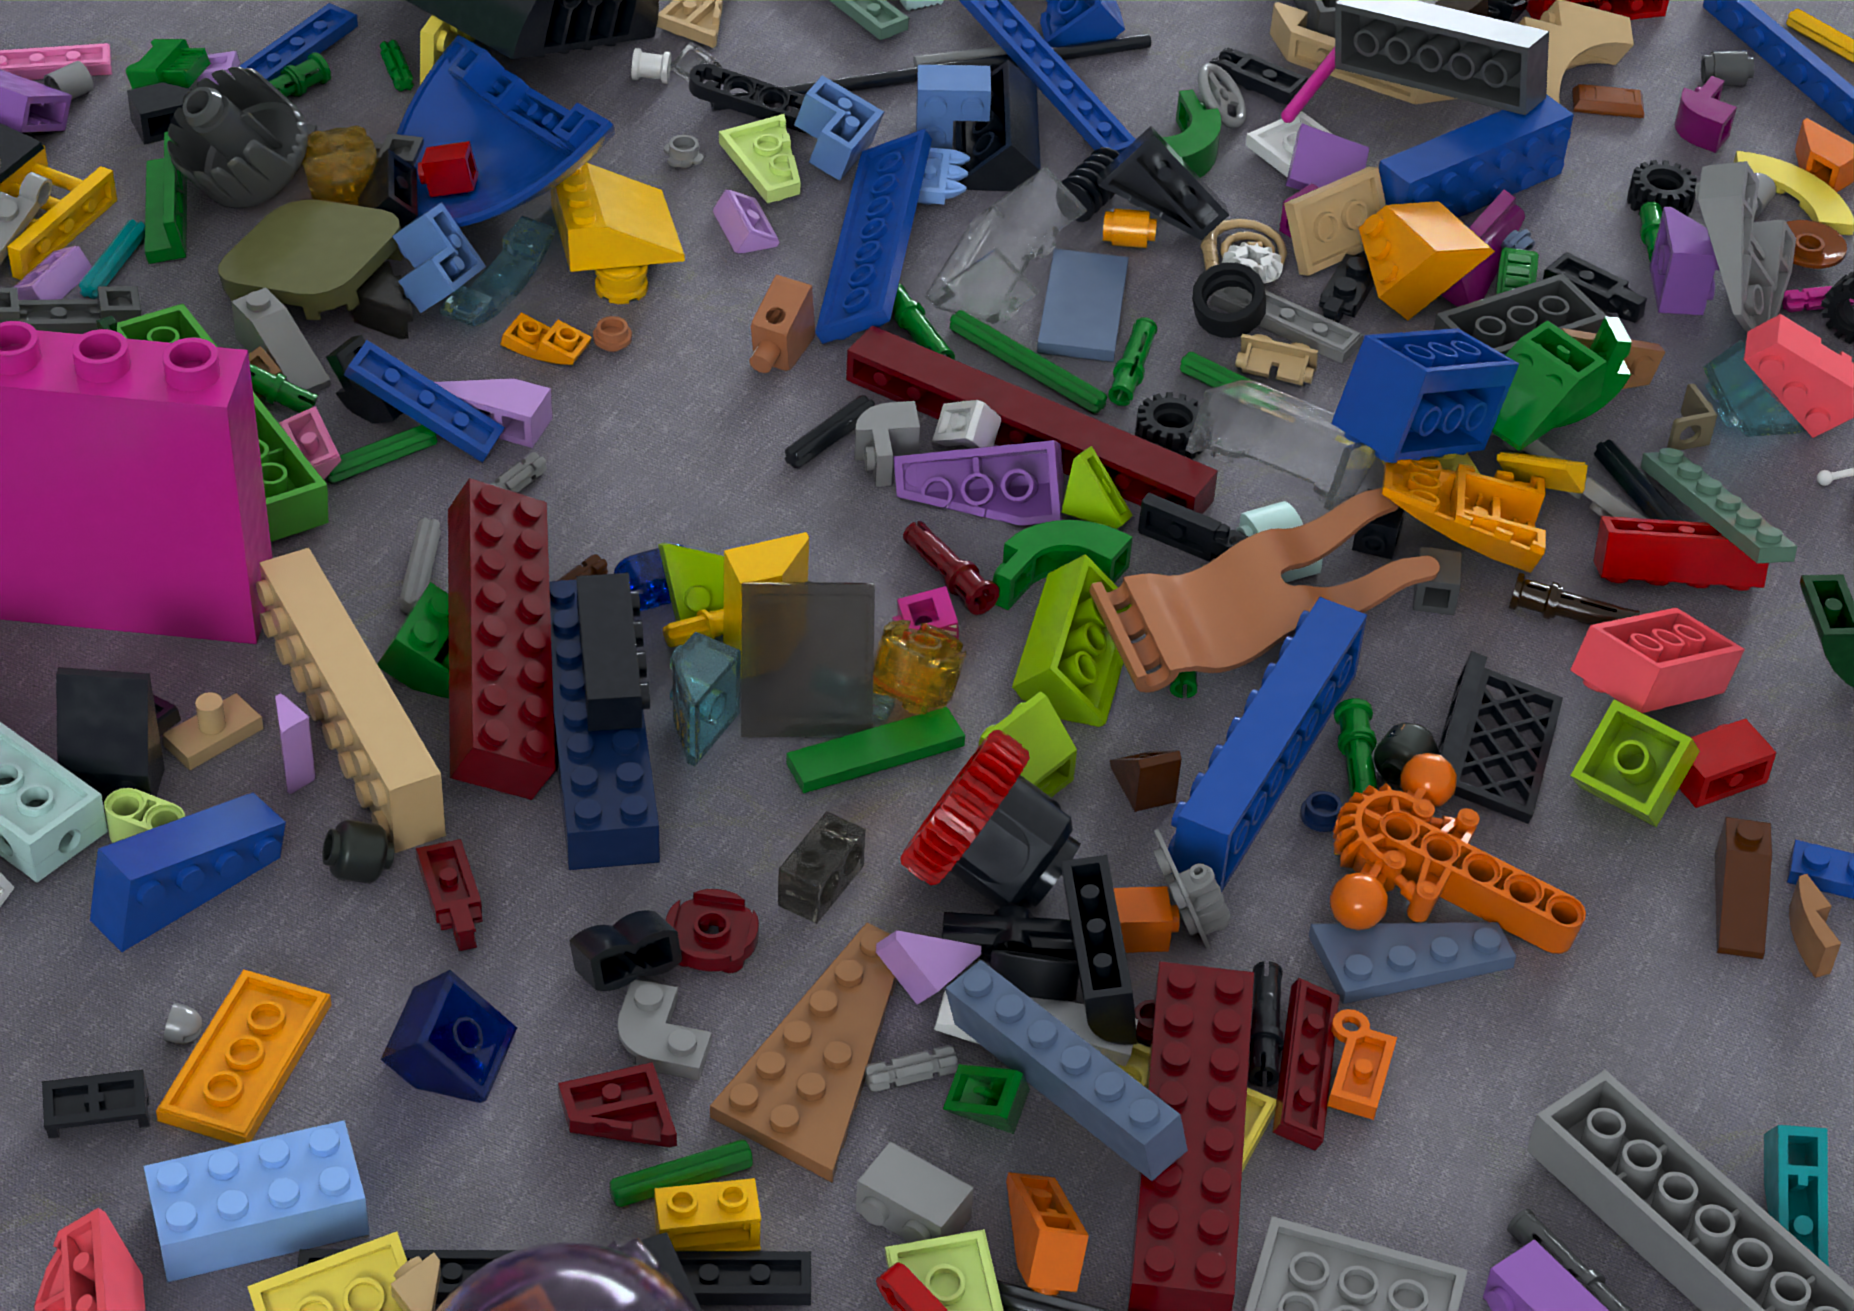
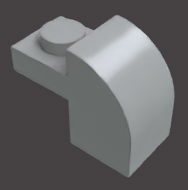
M915 401L888 402L872 406L865 410L856 422L854 458L855 461L865 460L866 471L873 470L875 487L892 486L893 456L919 454L920 424Z

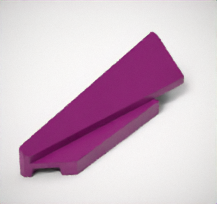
M1503 190L1469 227L1495 252L1441 294L1442 297L1457 307L1484 299L1497 274L1500 254L1503 249L1501 247L1502 242L1512 231H1519L1525 219L1524 211L1516 205V197L1506 190Z

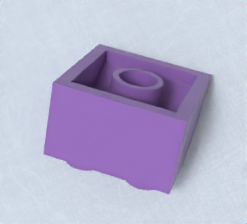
M1664 207L1649 266L1658 313L1704 315L1707 300H1712L1714 297L1715 270H1720L1708 230L1676 209Z

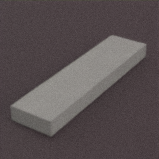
M1226 287L1212 294L1211 305L1229 313H1234L1249 305L1252 301V295L1247 290L1239 287ZM1265 290L1266 314L1258 326L1290 341L1303 343L1311 349L1318 350L1319 354L1341 364L1361 345L1363 334Z

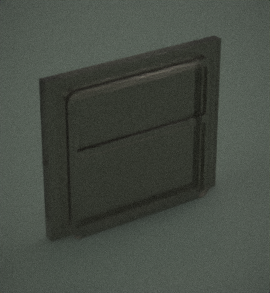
M810 581L742 582L741 737H843L873 728L875 583Z

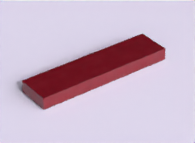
M1298 978L1290 989L1272 1133L1316 1151L1324 1141L1335 1036L1331 1031V1025L1334 1016L1338 1013L1340 995Z

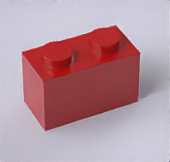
M1746 718L1730 724L1719 725L1713 730L1691 737L1700 752L1679 789L1694 807L1698 808L1768 782L1777 752Z

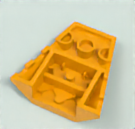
M1425 458L1420 460H1398L1397 463L1384 461L1382 495L1441 534L1491 559L1529 573L1533 571L1544 555L1546 549V530L1535 528V523L1545 497V478L1531 476L1529 483L1513 480L1514 474L1512 472L1496 470L1495 476L1491 477L1475 473L1474 466L1458 464L1457 470L1453 471L1442 469V465L1438 460Z

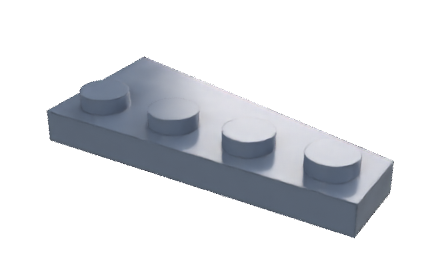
M1498 922L1377 923L1372 928L1364 930L1346 928L1341 923L1311 924L1309 938L1337 994L1340 995L1342 1004L1514 968L1516 954Z

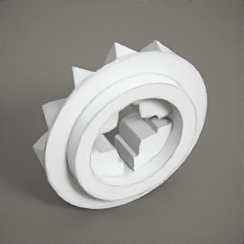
M1242 242L1240 246L1232 245L1229 247L1228 252L1224 253L1222 263L1237 262L1251 267L1260 275L1263 284L1278 279L1283 269L1281 256L1273 253L1271 247L1263 248L1258 243L1248 245Z

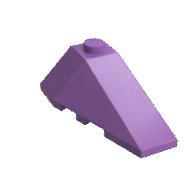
M1055 440L893 456L896 492L899 498L1019 526L1062 520L1063 513L1061 511L1064 498L1061 444Z

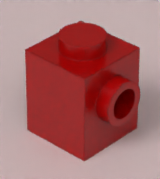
M470 141L426 147L422 162L418 163V175L421 184H427L430 197L474 191L479 174Z

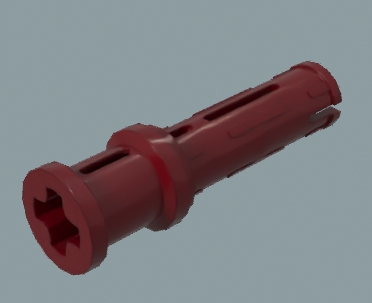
M918 521L917 524L912 522L907 526L903 534L904 541L916 550L944 578L947 590L955 596L959 595L965 601V606L970 613L981 615L988 612L995 605L999 598L998 586L990 580H985L979 574V569L973 562L960 559L924 522Z

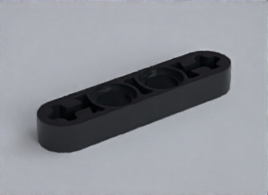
M702 63L691 69L689 90L693 96L762 120L785 114L786 128L807 133L794 125L805 95L712 64ZM741 88L746 90L748 95L737 97L732 95L730 90ZM774 99L779 101L782 106L770 108L764 104V101Z

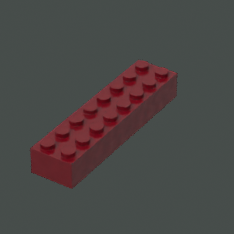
M469 478L448 508L450 778L532 800L555 771L547 502Z
M1159 961L1154 994L1146 1088L1181 1114L1188 1151L1153 1181L1139 1172L1127 1311H1232L1236 1281L1254 972Z

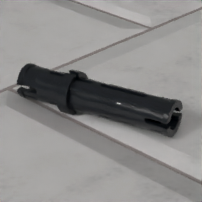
M1262 961L1257 963L1252 971L1254 972L1249 1049L1251 1056L1248 1077L1253 1084L1262 1087L1263 1071H1267L1268 1087L1279 1081V1053L1284 1047V1035L1280 1030V998L1283 970L1279 964L1269 961V975L1264 976L1265 963Z

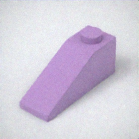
M514 378L434 382L504 426L505 429L498 438L501 440L533 448L552 420L551 388Z

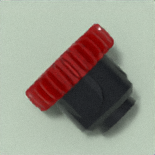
M998 729L993 730L969 758L916 831L900 859L901 864L909 872L931 886L940 883L950 871L1000 908L1006 905H1018L1023 899L1036 907L1062 875L1061 861L1072 860L1081 843L1070 836L1073 831L1071 817L1061 810L1058 802L1020 775L1030 759L1029 751L1010 735H1006Z

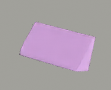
M725 189L715 205L713 213L734 252L739 254L777 247L780 243L756 198Z
M79 246L56 250L50 253L13 288L17 287L19 300L63 299L80 283L92 266Z
M280 693L275 696L287 792L292 794L315 780L309 716L285 695Z

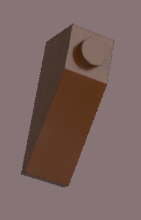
M1731 817L1725 818L1715 850L1717 953L1763 959L1772 865L1771 823Z

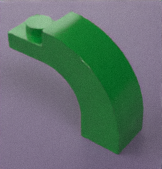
M1193 89L1179 91L1176 122L1182 133L1162 138L1201 178L1211 170L1217 159L1221 132V115L1218 108L1206 109L1204 103H1200Z
M1604 317L1590 347V350L1607 361L1601 396L1554 428L1570 425L1594 414L1607 405L1622 390L1630 378L1631 373L1624 358L1630 353L1632 341L1618 317Z
M1056 520L1028 527L1004 543L1003 562L997 567L992 581L999 588V598L995 605L1009 610L1034 583L1046 578L1048 573L1085 554L1115 583L1129 568L1133 536L1103 524L1081 520Z

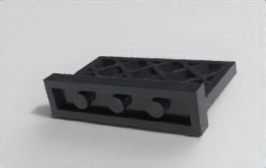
M1471 651L1455 686L1438 745V755H1442L1450 762L1457 775L1455 796L1529 824L1536 806L1563 697L1485 668L1487 656ZM1486 685L1502 690L1507 698L1495 701L1486 689ZM1533 702L1549 708V712L1535 716L1527 703ZM1515 707L1523 720L1512 723L1503 710ZM1491 714L1499 727L1487 730L1479 716ZM1531 729L1540 742L1528 745L1519 732ZM1507 736L1516 749L1503 752L1495 739ZM1483 743L1491 756L1479 759L1470 746ZM1523 758L1533 772L1520 775L1511 761ZM1499 765L1508 779L1495 782L1487 768ZM1474 772L1483 786L1475 787L1460 781V777ZM1515 788L1525 801V804L1522 805L1509 800L1503 791Z

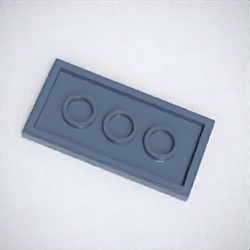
M1054 248L1037 353L1114 362L1129 257Z

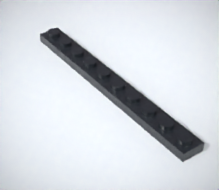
M299 1249L297 1268L347 1249ZM404 1250L407 1261L416 1256H419L423 1261L432 1253H435L439 1258L441 1275L436 1304H494L539 1279L553 1305H581L568 1263L605 1252L603 1250ZM675 1251L699 1305L811 1306V1251Z

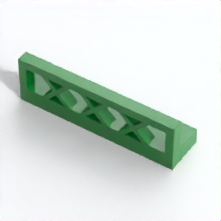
M164 132V158L149 160L146 163L145 255L148 264L186 258L187 178L171 162V156L167 150L168 140L171 141L168 132Z

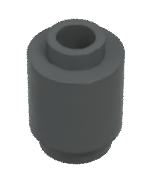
M1746 50L1712 51L1711 54L1702 56L1701 80L1703 83H1706L1711 76L1725 80L1723 86H1744L1747 84L1748 78H1753L1754 58L1748 57Z

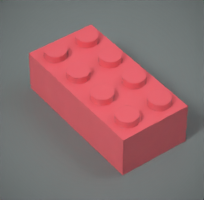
M1671 608L1590 625L1570 671L1583 678V684L1588 688L1600 693H1607L1619 702L1641 713H1646L1725 693L1745 649L1680 609Z

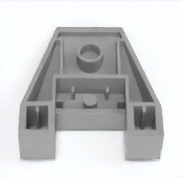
M1747 161L1702 166L1701 180L1697 182L1695 187L1696 200L1703 214L1733 314L1747 334V331L1779 314L1784 292L1792 272L1796 237L1784 219L1754 222L1759 179Z

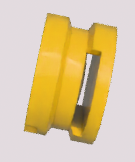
M648 265L596 269L595 290L600 298L605 297L609 299V303L629 304V300L635 298L639 301L648 291V279L646 276Z

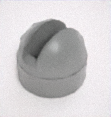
M174 1003L166 1022L163 1039L177 1044H188L195 1041L200 1035L202 1018L197 1010Z

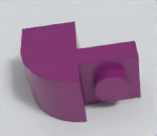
M1711 76L1702 87L1698 86L1695 91L1684 87L1675 119V129L1687 142L1716 153L1730 136L1737 107L1720 101L1725 80Z

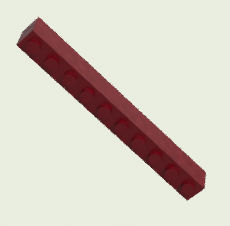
M872 325L847 350V381L896 402L915 401L917 411L938 420L944 403L971 400L982 401L1001 417L1000 427L994 444L1001 446L1055 440L1061 444L1063 473L1070 476L1073 459L1082 451L1092 446L1122 498L1141 506L1143 498L1149 492L1203 514L1214 501L1218 470Z

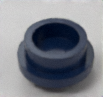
M1328 791L1313 792L1301 805V820L1312 830L1331 832L1336 820H1338L1337 816L1342 807V802L1334 793Z

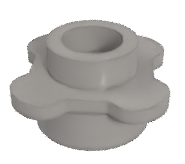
M682 134L674 136L664 146V152L669 155L668 164L673 167L686 168L693 164H701L704 161V155L698 151L700 148L698 140L691 135Z

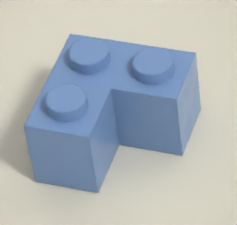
M918 65L916 131L927 130L932 138L931 148L952 149L953 121H990V66Z
M822 75L805 94L794 124L809 135L817 138L809 163L840 181L860 158L861 152L867 150L872 144L884 111Z
M442 202L392 236L397 242L401 254L415 268L398 280V282L403 287L407 299L417 307L420 313L456 291L486 267Z

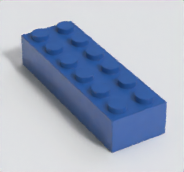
M1546 94V99L1526 115L1501 110L1385 158L1379 163L1386 205L1439 201L1459 218L1491 204L1503 190L1513 195L1561 174L1564 167L1574 114Z

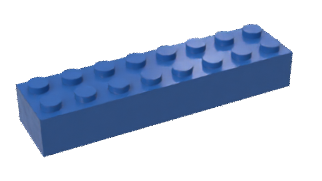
M1322 597L1318 598L1310 612L1306 610L1302 612L1296 626V634L1294 637L1287 636L1282 644L1278 662L1276 664L1271 662L1267 666L1261 683L1262 687L1259 691L1255 689L1251 691L1245 704L1243 716L1241 718L1234 717L1228 729L1225 744L1216 745L1211 754L1207 772L1205 774L1202 772L1197 774L1191 787L1190 798L1187 802L1180 801L1174 811L1171 826L1176 827V833L1170 841L1168 851L1178 873H1182L1198 863L1207 865L1212 868L1221 892L1224 890L1330 719L1334 708L1341 701L1356 677L1367 614Z

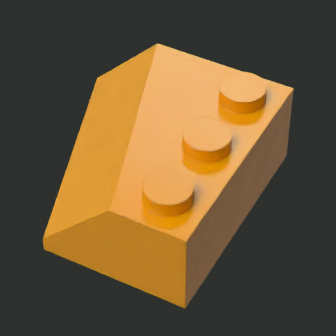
M1439 201L1386 205L1376 214L1368 217L1364 224L1358 228L1378 298L1407 321L1495 252Z

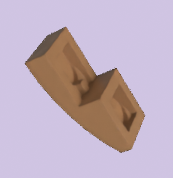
M1804 874L1798 878L1789 905V920L1799 953L1813 976L1817 978L1831 973L1841 942L1826 924L1831 904L1811 878Z

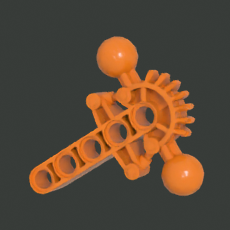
M1424 753L1415 755L1402 768L1400 776L1402 791L1392 790L1386 782L1379 788V791L1369 785L1362 793L1355 792L1349 798V801L1345 802V805L1341 807L1337 816L1338 820H1336L1333 828V838L1335 839L1334 853L1341 855L1340 867L1352 868L1356 873L1346 874L1333 886L1330 894V908L1335 919L1344 927L1364 930L1375 926L1385 916L1387 911L1388 895L1386 892L1392 891L1397 885L1401 889L1400 894L1410 902L1407 908V915L1415 922L1426 921L1441 897L1488 922H1498L1502 929L1547 952L1564 953L1573 945L1586 917L1585 907L1578 899L1470 845L1480 820L1479 815L1474 810L1469 808L1461 809L1456 818L1444 815L1442 818L1433 817L1435 808L1445 804L1454 795L1456 789L1457 775L1452 764L1442 755Z

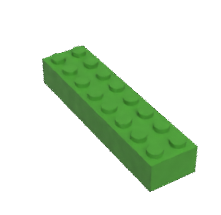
M184 304L117 323V332L121 333L126 339L173 343L184 338H201L210 341L217 347ZM253 392L271 542L329 523L327 483Z

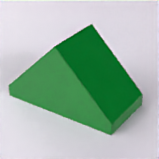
M959 1064L943 1110L1014 1134L1030 1088L1024 1074L1017 1070Z

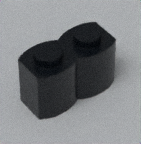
M650 910L628 914L618 920L613 926L596 925L586 928L569 940L575 970L597 991H612L622 988L633 982L639 975L656 976L666 973L682 961L678 932L659 914Z

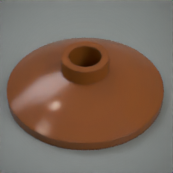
M1810 220L1786 222L1796 237L1793 264L1806 268L1823 269L1835 266L1845 258L1847 252L1846 241L1833 228Z

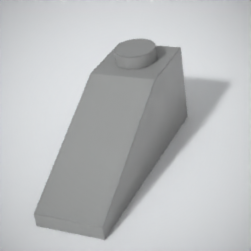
M266 287L231 301L236 339L250 353L261 346L282 370L283 374L287 376L286 381L311 393L331 386V379L291 314Z

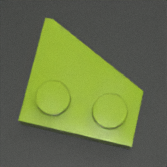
M668 543L658 544L676 621L695 617L697 612L702 609L709 612L724 608V556Z

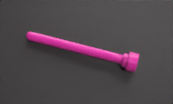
M1335 46L1281 113V118L1285 123H1291L1295 120L1335 69Z

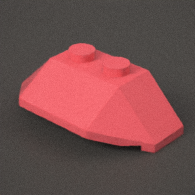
M97 1208L58 1231L53 1245L57 1250L45 1270L34 1305L35 1311H146L143 1274L105 1211Z

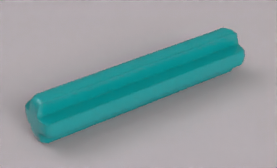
M128 220L83 277L79 287L81 289L80 294L84 298L88 296L91 299H96L98 287L109 284L145 237V224L142 221Z

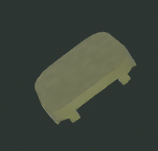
M305 199L287 203L266 215L221 260L218 265V274L223 290L230 297V301H233L266 287L281 303L303 307L306 320H321L320 313L322 311L332 310L340 306H346V309L351 311L360 304L356 290L386 259L401 261L404 257L398 248L397 242L392 237L401 230L400 222L393 213L382 209L324 200Z

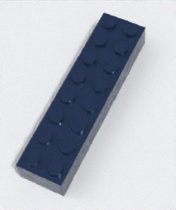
M576 580L550 581L554 740L569 870L660 863L659 820L644 712L642 710V728L588 731Z

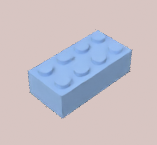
M345 1120L143 1166L167 1282L298 1252L299 1249H311L369 1235L366 1199Z

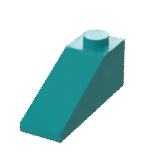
M1777 1125L1764 1134V1187L1768 1214L1829 1267L1828 1128Z

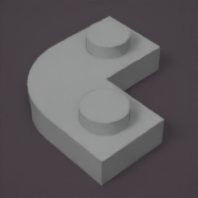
M635 979L630 983L618 1016V1040L621 1041L629 1053L636 1057L637 1066L653 1062L656 1072L700 1080L712 1045V1032L670 1024L678 1001V987Z

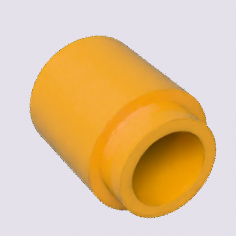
M1115 208L1114 212L1105 211L1103 241L1112 242V246L1147 248L1148 241H1155L1157 219H1151L1150 212L1146 210Z

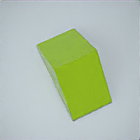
M1090 446L1073 459L1061 513L1117 529L1133 515L1095 450Z

